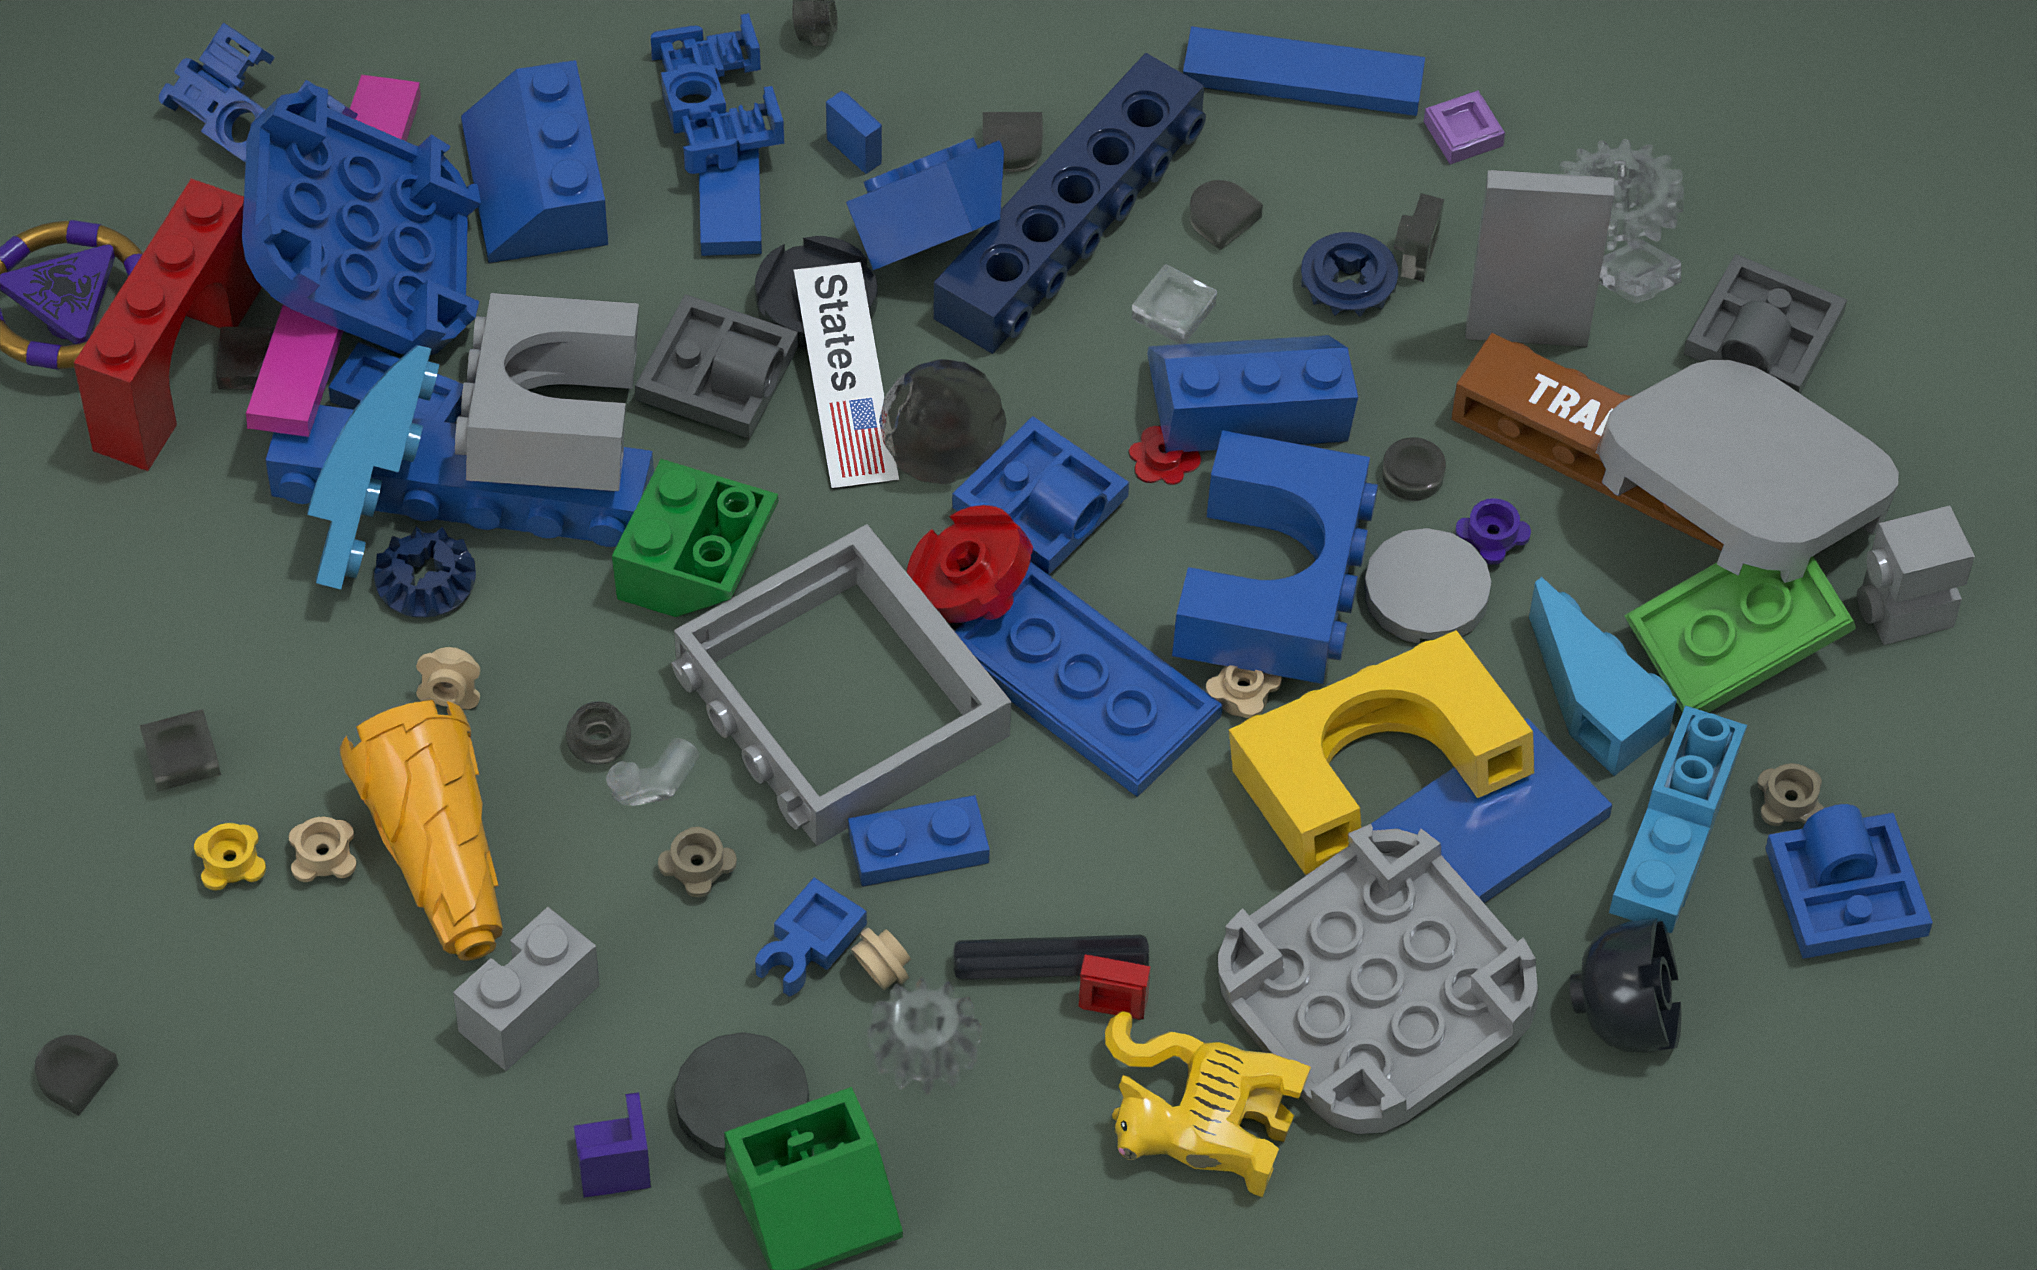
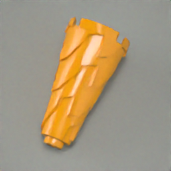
M434 700L408 703L379 713L356 726L361 742L354 747L346 735L340 746V757L345 773L354 783L361 799L368 806L383 843L401 868L417 906L423 907L443 950L449 954H457L458 958L463 961L479 959L488 955L496 948L495 939L502 936L503 927L495 888L499 885L482 823L483 803L476 780L479 771L471 741V728L464 711L460 706L447 701L448 715H438Z

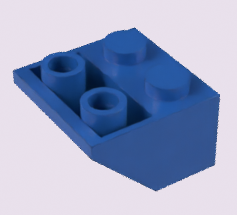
M973 137L863 182L867 194L849 200L846 204L873 270L1000 219L1004 150L1000 140L978 148Z

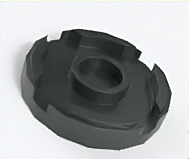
M741 1032L717 1036L696 1048L679 1069L674 1089V1099L679 1126L687 1137L689 1134L694 1141L700 1144V1149L711 1156L726 1159L724 1132L809 1102V1090L805 1070L790 1049L770 1037Z

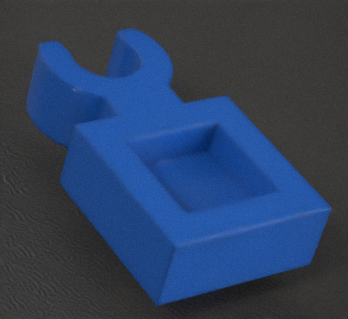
M814 877L774 922V936L781 941L771 942L758 952L755 960L756 975L764 978L772 967L777 965L788 966L791 970L783 978V993L789 997L796 994L805 984L807 965L813 961L828 970L867 925V911Z

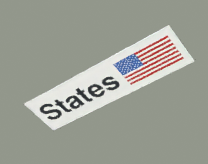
M861 262L796 269L794 274L831 488L899 480Z

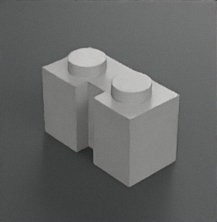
M1950 505L1882 522L1878 525L1872 551L1867 553V570L1863 585L1857 590V601L1863 619L1868 624H1874L1883 645L1949 629L1955 625L1962 601L1957 587L1967 585L1975 555Z
M550 907L544 909L510 940L512 960L508 964L501 966L494 959L490 958L453 992L458 1032L505 1071L600 986L596 945Z

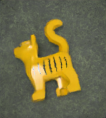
M1122 1011L1111 1018L1105 1029V1044L1117 1060L1130 1067H1153L1173 1056H1177L1188 1065V1078L1180 1106L1172 1107L1161 1097L1152 1093L1130 1077L1122 1076L1119 1088L1123 1095V1100L1120 1107L1115 1108L1112 1113V1118L1116 1120L1115 1133L1118 1136L1119 1153L1128 1160H1135L1143 1155L1167 1154L1194 1169L1231 1171L1244 1177L1249 1192L1263 1197L1274 1169L1273 1164L1279 1148L1272 1142L1260 1139L1240 1127L1243 1118L1254 1119L1265 1125L1267 1134L1271 1139L1284 1142L1294 1115L1281 1103L1283 1095L1299 1099L1302 1090H1304L1311 1067L1273 1053L1243 1051L1221 1042L1204 1043L1191 1035L1170 1031L1156 1036L1144 1044H1138L1130 1038L1132 1028V1016L1130 1013Z

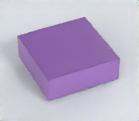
M1479 91L1425 108L1424 123L1449 164L1502 147L1504 144L1505 132Z

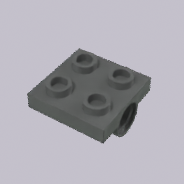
M1735 254L1686 340L1684 355L1701 362L1706 360H1732L1754 366L1776 377L1801 394L1844 315L1847 299Z
M685 294L635 384L636 401L750 439L798 348V332Z

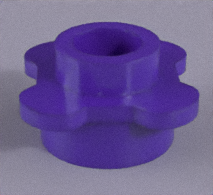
M1491 498L1477 503L1471 511L1470 518L1459 519L1456 523L1455 534L1471 543L1480 552L1486 563L1499 564L1504 561L1506 552L1514 546L1525 545L1529 542L1531 529L1526 522L1520 521V515L1512 504L1502 499ZM1487 530H1494L1499 533L1496 535L1489 534Z

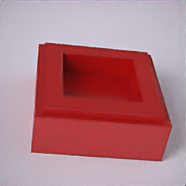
M1085 954L1080 974L1079 1007L1084 1010L1117 1015L1123 1011L1130 1013L1132 1019H1144L1148 1002L1151 966Z

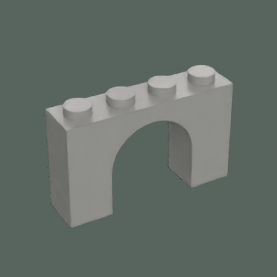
M498 293L490 294L487 317H475L473 349L469 351L467 382H464L462 391L461 417L458 416L456 424L455 454L467 455L466 480L619 491L624 457L626 403L552 398L528 390L553 384L633 389L637 358L639 304Z

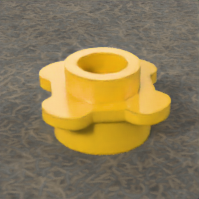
M224 823L213 827L196 839L194 850L195 854L203 859L205 869L201 874V879L205 887L211 890H221L227 883L238 882L243 879L248 882H256L264 876L266 864L262 858L257 856L255 845L259 841V836L255 828L249 825ZM227 855H236L233 861H226L224 859Z

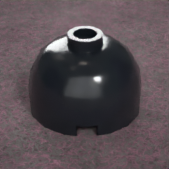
M1658 918L1634 920L1612 926L1594 937L1584 952L1582 972L1572 974L1570 978V994L1576 1014L1587 1013L1593 1031L1609 1046L1625 1052L1647 1053L1675 1049L1678 1047L1681 1036V1002L1672 1003L1671 981L1679 980L1677 965L1666 925L1663 921L1657 922Z

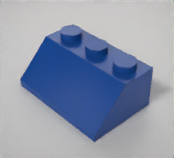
M576 60L516 69L461 115L473 184H478L481 205L478 206L488 263L608 245L605 197Z
M1329 335L1148 346L1147 356L1166 453L1183 450V452L1217 450L1222 430L1295 444L1346 442L1349 440L1358 401V393L1348 347Z

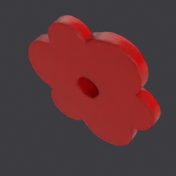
M1151 426L1145 429L1141 435V442L1134 443L1129 449L1130 458L1137 462L1135 474L1141 481L1146 483H1154L1162 479L1170 485L1179 484L1183 480L1184 473L1195 471L1201 463V456L1198 451L1183 452V450L1162 453L1166 451L1161 426Z

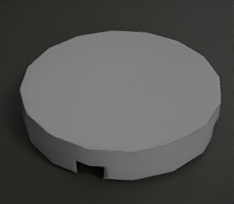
M1430 528L1403 531L1384 541L1370 557L1364 584L1366 590L1365 598L1369 612L1383 629L1404 641L1420 643V638L1427 640L1437 639L1455 630L1458 631L1461 637L1473 631L1486 614L1492 581L1486 561L1472 544L1451 532Z

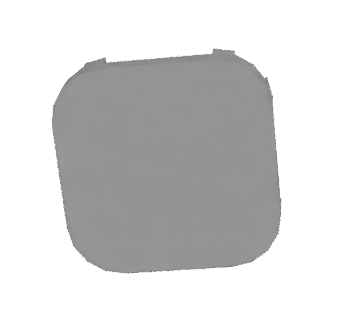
M1706 360L1692 364L1621 402L1609 413L1596 450V454L1599 455L1606 468L1602 483L1615 495L1619 496L1638 485L1724 544L1717 565L1736 575L1740 574L1743 564L1766 570L1781 571V578L1785 583L1802 578L1810 557L1857 529L1863 528L1874 535L1879 523L1884 522L1898 487L1899 471L1890 456L1874 442L1776 377L1754 366L1732 360Z
M1370 823L1348 834V847L1250 916L1242 908L1225 926L1226 935L1218 953L1221 995L1234 1018L1264 1053H1273L1310 1066L1309 1076L1300 1096L1317 1115L1331 1126L1355 1134L1383 1133L1408 1122L1512 1047L1530 1028L1538 1006L1536 958L1524 937L1517 942L1441 855V843L1423 829H1420L1418 835L1400 829L1373 831Z

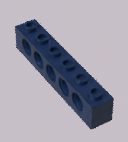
M1145 52L1003 206L1000 219L986 225L934 281L933 319L992 354L1008 337H1017L1026 327L1032 310L1044 297L1052 298L1060 290L1068 270L1078 259L1082 258L1085 260L1093 254L1101 240L1102 233L1115 219L1121 221L1129 214L1135 204L1137 194L1149 181L1157 182L1164 175L1173 154L1183 143L1189 145L1199 136L1206 121V114L1203 112L1204 85Z

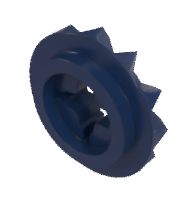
M1356 232L1330 234L1312 244L1303 257L1301 287L1309 290L1313 305L1324 303L1330 306L1334 316L1341 310H1354L1361 317L1367 308L1376 307L1382 309L1387 297L1396 291L1398 281L1396 259L1383 243L1371 236ZM1342 270L1348 275L1356 271L1360 272L1359 283L1357 284L1350 279L1342 283L1338 282L1339 271Z
M415 526L412 534L402 539L392 535L389 547L383 553L376 554L374 581L377 592L390 608L407 616L434 617L447 613L458 607L468 597L475 583V560L469 553L464 539L455 540L449 537L443 527L436 533H423ZM430 557L434 558L436 572L428 571L424 578H420L417 586H415L413 567H421L425 560H429Z

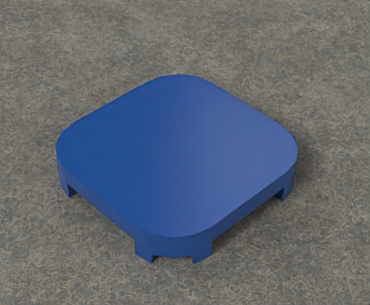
M307 84L300 92L281 95L252 122L247 137L242 242L245 260L256 281L272 298L290 309L394 352L405 355L416 345L430 348V355L437 354L475 319L479 301L466 296L468 215L481 205L478 184L466 186L459 171L444 156L451 146L432 134L419 146L413 145L328 108V89Z

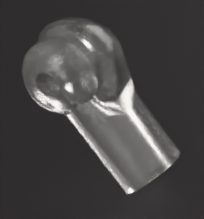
M673 738L654 767L639 769L635 762L626 763L625 761H620L616 763L607 774V784L612 790V797L620 804L629 807L670 799L698 760L699 752L690 742L681 738Z

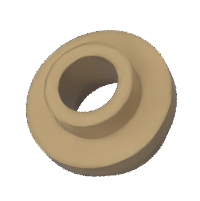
M870 928L864 929L859 934L862 940L851 949L861 966L883 990H886L895 981L900 985L905 983L909 976L903 966L911 958L902 945L887 929L878 936Z

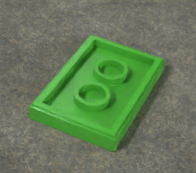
M1813 556L1810 557L1803 577L1786 583L1782 580L1781 571L1766 570L1743 564L1740 574L1736 575L1715 563L1624 615L1629 627L1660 678L1668 685L1672 695L1677 699L1676 704L1682 713L1685 705L1709 713L1856 629L1854 620Z

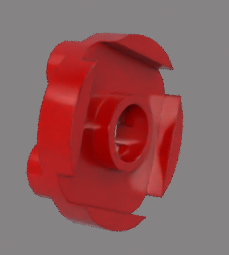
M989 505L968 507L950 515L949 517L954 524L943 530L939 535L933 529L924 535L913 550L907 567V574L947 623L967 622L981 616L992 620L1004 615L1013 604V593L1017 590L1028 571L1033 552L1031 540L1003 509ZM976 560V562L968 569L964 571H959L960 569L971 565Z

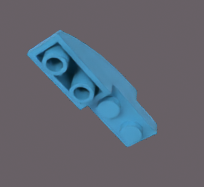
M416 345L384 373L369 389L349 416L330 449L318 476L307 510V515L331 521L315 579L318 584L341 589L345 576L357 578L366 544L364 541L355 539L361 515L373 517L382 480L371 478L373 467L376 466L399 472L402 460L414 462L423 425L412 423L418 398L430 401L439 369V364L428 361L431 352L430 348Z
M1685 705L1653 786L1648 808L1613 894L1609 910L1610 914L1632 921L1658 918L1657 922L1663 921L1669 933L1673 932L1698 871L1747 725Z

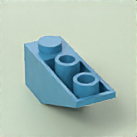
M1543 577L1538 579L1534 584L1529 619L1569 735L1615 776L1669 735L1677 699L1672 695L1668 685L1659 676L1647 673L1627 655L1624 646L1614 635L1608 632L1603 633L1584 616L1579 605L1570 595L1565 592H1558Z

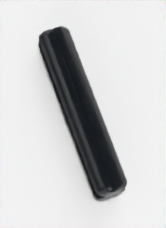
M1141 934L959 940L955 942L953 948V964L955 975L959 979L1080 976L1085 954L1149 966V944L1147 937Z

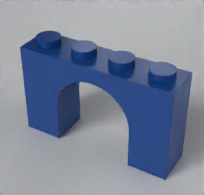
M1222 430L1211 473L1207 518L1282 532L1303 544L1316 561L1296 575L1276 580L1250 579L1188 567L1176 613L1172 656L1223 666H1238L1237 668L1259 670L1266 674L1314 683H1324L1328 660L1341 661L1348 623L1337 621L1339 612L1351 614L1358 576L1348 574L1349 566L1362 567L1368 530L1358 528L1359 521L1371 522L1374 513L1378 484L1367 483L1370 457Z

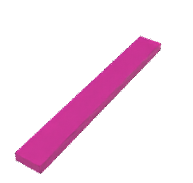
M361 75L350 109L358 114L355 118L356 120L407 141L421 98L420 82ZM283 304L246 411L248 429L310 436L344 332L343 330L296 312Z

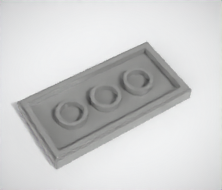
M1488 170L1466 316L1465 339L1486 341L1490 334L1494 333L1511 342L1588 346L1614 200V178Z

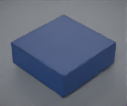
M843 91L827 100V140L865 174L882 164V124Z

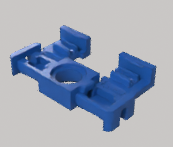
M749 13L740 15L741 31L706 36V40H703V29L696 25L656 31L651 34L652 61L662 59L666 71L661 72L662 95L674 134L684 132L688 146H683L684 166L688 173L706 172L707 165L717 164L719 169L736 166L738 163L737 145H739L740 151L785 144L784 121L772 86L763 87L764 103H754L753 110L745 111L743 106L740 105L738 107L739 112L737 108H731L729 112H726V102L718 77L725 76L724 71L744 68L745 73L761 70L760 46ZM675 41H681L682 48L675 50L672 44ZM740 46L745 47L747 60H744ZM694 94L708 97L707 100L700 103H685L679 100L684 96ZM762 116H767L771 130H766Z
M223 23L199 58L204 65L202 66L190 58L183 59L174 71L175 74L180 76L174 86L169 83L165 84L159 94V101L173 111H176L180 105L206 123L201 130L202 133L246 162L247 140L242 143H236L232 137V126L240 115L253 113L255 119H257L266 109L236 89L238 87L242 89L245 82L242 80L246 77L243 74L248 66L253 67L254 64L258 65L263 60L271 64L275 57L237 30ZM234 40L237 42L240 48L249 53V56H245L229 45L230 41ZM305 80V82L303 83L298 92H300L307 84L314 86L316 85L308 80ZM328 94V108L353 119L357 117L358 114Z

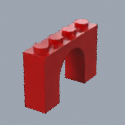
M191 178L74 361L93 452L149 471L177 426L170 390L169 372L174 345L185 316L234 333L262 289L261 285L256 281L244 255L242 242L244 196Z

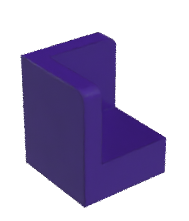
M639 1092L625 1094L627 1118L574 1125L584 1198L651 1188L648 1147Z

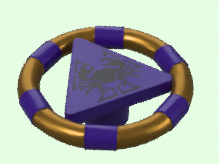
M76 220L42 224L10 238L0 247V291L46 323L48 330L54 336L60 339H68L75 345L62 346L28 341L14 333L6 325L0 308V351L30 366L57 370L75 368L74 361L90 338L115 257L123 263L127 276H129L143 252L129 238L111 228L102 226V224ZM67 243L94 247L11 271L30 253L47 246Z

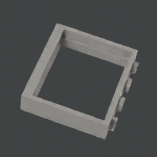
M868 524L674 630L676 660L671 662L678 681L687 692L691 693L695 690L707 704V714L716 731L723 738L732 736L742 749L743 762L754 780L760 784L766 781L777 794L779 809L788 824L795 830L802 827L816 846L848 829V818L878 812L1010 736V699ZM857 584L963 716L819 797L715 662Z

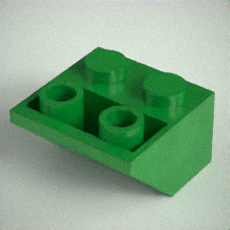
M660 459L612 554L617 599L673 617L731 600L779 502L778 494Z
M852 1087L724 1132L726 1171L769 1270H815L903 1238V1229L877 1141Z

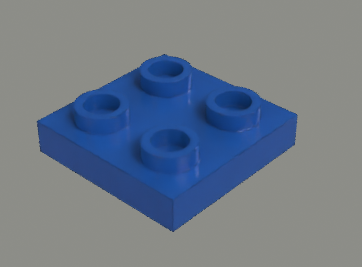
M1032 416L952 493V508L957 512L968 507L980 505L995 506L1003 509L1031 540L1033 552L1030 561L1049 575L1128 497L1129 482Z
M1833 805L1814 813L1807 819L1803 829L1768 835L1765 849L1802 959L1929 936L1933 922L1894 812L1863 818L1860 809L1854 805Z

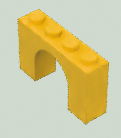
M1457 630L1437 639L1422 642L1405 653L1377 665L1367 666L1350 677L1320 690L1310 691L1295 701L1265 714L1250 717L1242 724L1229 729L1232 770L1305 875L1311 873L1348 847V834L1362 828L1359 805L1329 765L1339 750L1360 737L1378 732L1394 731L1414 734L1432 742L1447 756L1477 798L1534 774L1533 730Z

